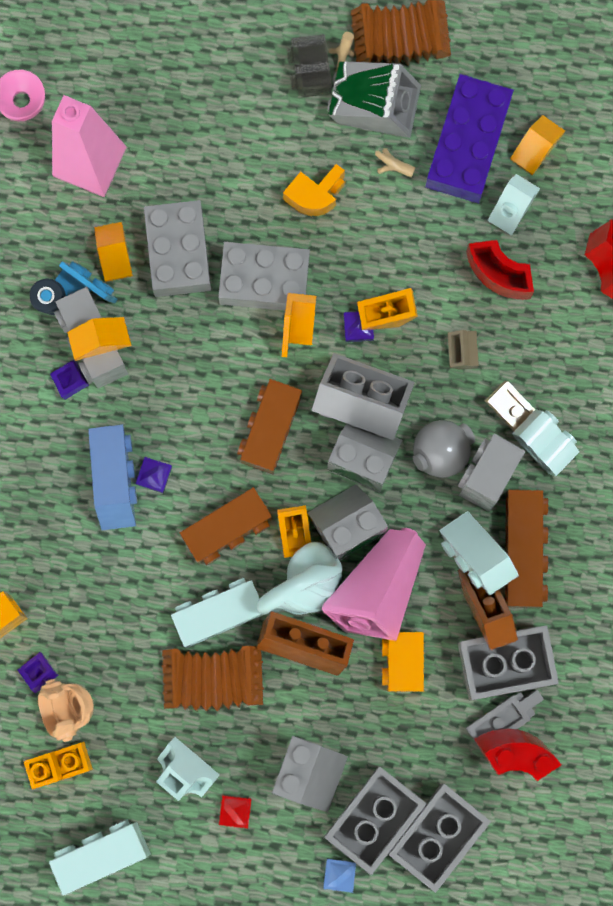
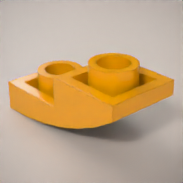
M85 742L24 761L32 790L93 770Z

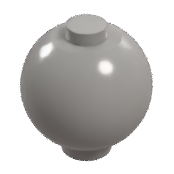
M447 420L433 421L425 425L418 432L414 440L413 462L420 471H424L433 477L446 478L456 475L469 461L471 454L470 445L475 443L474 433L465 423L458 426L454 422Z

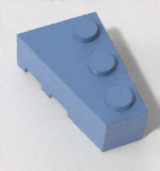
M123 424L90 428L88 431L94 507L101 529L136 526L134 504H137V494L135 486L131 485V478L135 477L133 460L128 458V452H133L131 435H125Z

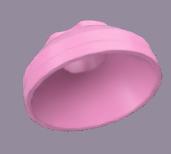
M13 70L0 78V112L6 118L14 121H26L35 117L42 110L45 102V90L42 82L35 74L26 70ZM19 93H26L30 97L29 104L23 108L14 105V97Z

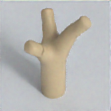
M344 32L340 45L329 49L330 54L338 55L337 69L339 61L345 62L348 55L351 57L355 56V52L351 50L354 38L351 32Z
M387 148L382 150L383 153L380 151L375 152V155L387 164L377 169L379 174L386 171H396L412 177L415 170L414 166L396 159Z

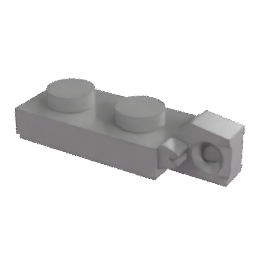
M538 690L533 691L526 697L519 692L467 726L466 730L474 740L478 736L493 730L518 729L531 720V717L535 715L532 708L542 702L544 698Z

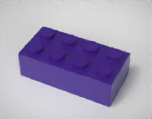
M459 74L425 188L479 204L513 95V89Z

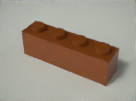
M508 490L506 492L505 552L510 557L519 575L505 585V602L508 608L540 609L543 607V602L548 601V585H543V573L548 572V556H543V544H548V527H543V515H548V498H543V490Z

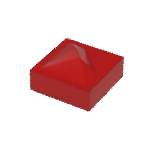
M222 795L219 825L248 829L252 799Z

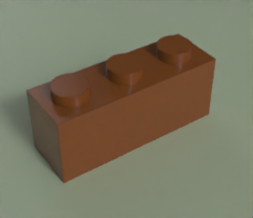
M269 379L267 386H261L257 401L261 402L258 412L253 411L247 425V428L251 429L248 439H242L237 452L238 455H241L240 461L242 464L274 474L299 406L302 390Z
M253 487L180 532V535L197 563L201 564L204 562L207 566L221 557L219 552L229 547L230 550H233L245 543L246 541L243 537L251 532L258 535L270 527L268 522L272 520V516Z
M461 569L457 570L464 597L489 649L492 650L518 641L512 614L500 590L489 595L482 586L478 589L475 587L468 576L469 571L463 573Z
M271 611L263 622L256 648L339 676L348 665L354 639Z

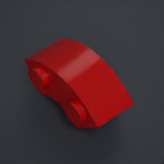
M611 219L589 234L584 255L594 264L599 273L601 292L613 299V220Z
M498 240L468 244L466 254L474 274L487 288L507 298L531 299L534 287L530 264L518 263L509 259L501 251Z
M493 730L474 739L498 776L508 771H523L530 774L536 781H539L561 766L559 760L540 739L522 730Z

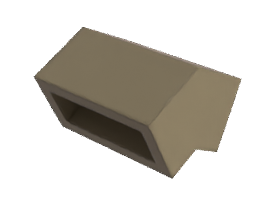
M459 330L448 332L450 368L458 370L477 369L479 366L477 331Z

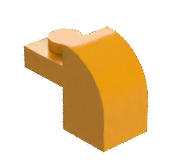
M335 164L319 185L300 171L283 192V200L304 215H324L336 206V198L331 194L337 195L346 182L343 180L345 178V170Z

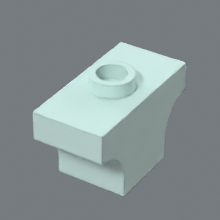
M516 174L506 185L487 221L512 235L540 188Z
M176 737L170 741L157 758L162 765L163 773L156 782L178 801L187 793H194L202 797L219 777V774Z

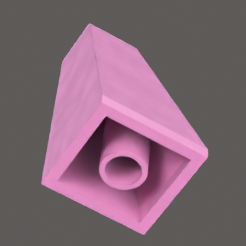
M63 95L52 120V176L105 197L127 147L90 105Z
M389 529L323 604L322 611L344 632L396 641L426 544L418 536V533L412 529Z

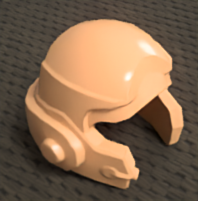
M51 679L46 681V684L41 687V691L38 694V706L43 724L49 735L56 738V740H63L64 742L72 740V737L76 735V731L89 723L93 715V699L86 688L78 684H65Z

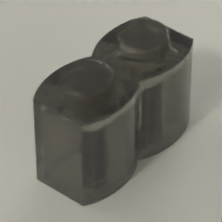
M325 35L291 38V46L286 47L288 64L293 63L294 73H290L291 90H297L298 98L331 94L332 83Z

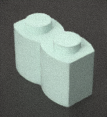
M535 409L512 435L548 474L557 476L579 453L575 446L577 441L569 432L565 430L561 432L557 426L559 421L551 412Z

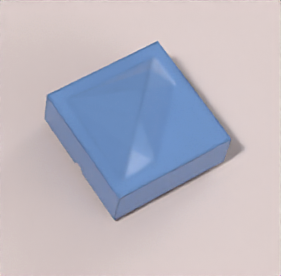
M327 858L323 889L353 893L356 863Z

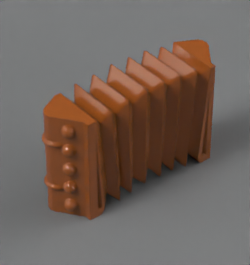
M427 0L424 5L417 1L416 6L411 2L408 9L402 5L399 11L394 5L391 11H389L387 6L381 11L378 5L373 11L368 3L361 4L351 10V27L354 33L356 62L372 63L374 60L375 63H381L383 60L385 63L393 61L395 64H400L403 60L409 66L412 58L419 64L422 55L427 61H429L431 54L435 59L451 56V39L449 38L448 15L446 14L444 0Z
M242 646L237 653L231 648L229 653L225 650L221 655L215 652L212 657L207 652L203 656L196 652L193 656L189 650L185 655L180 649L162 650L163 665L161 667L164 674L162 692L164 694V709H176L182 704L185 710H188L192 705L196 712L201 707L208 712L213 706L219 712L223 704L228 710H230L233 703L238 708H240L242 702L248 706L263 705V661L261 650L257 649L256 646Z

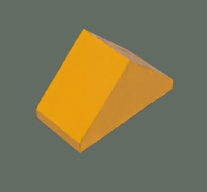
M542 115L529 128L510 160L533 176L563 136L565 130Z
M118 222L94 227L96 246L105 282L133 277L123 223Z
M412 288L357 302L362 330L401 327L418 317Z
M124 317L92 318L67 332L75 361L132 346Z
M306 505L277 510L284 558L292 557L298 549L311 542Z

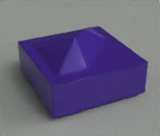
M344 312L345 342L374 341V330H362L359 312Z
M74 359L50 373L60 396L65 400L89 386L78 362Z
M144 457L136 485L164 494L172 465Z
M41 652L17 669L35 694L41 690L46 681L55 679L58 676Z

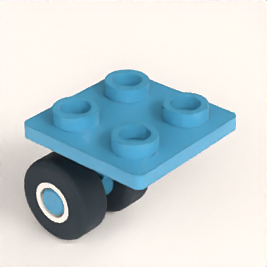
M62 261L59 264L62 271L55 280L49 278L41 279L30 290V301L33 307L49 315H55L54 312L59 310L55 301L85 287L89 291L95 292L104 300L114 304L118 300L112 295L115 291L113 288L97 278L91 280L89 277L92 273L74 261L70 264Z

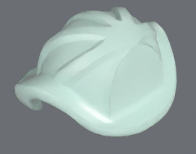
M310 542L295 552L288 564L287 580L272 588L259 599L257 603L258 612L265 615L271 611L277 613L284 610L292 614L302 615L322 611L323 604L342 582L341 562L335 557L331 549L323 543Z

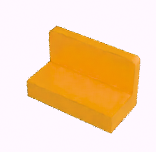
M288 293L281 357L287 358L289 343L312 345L317 296Z

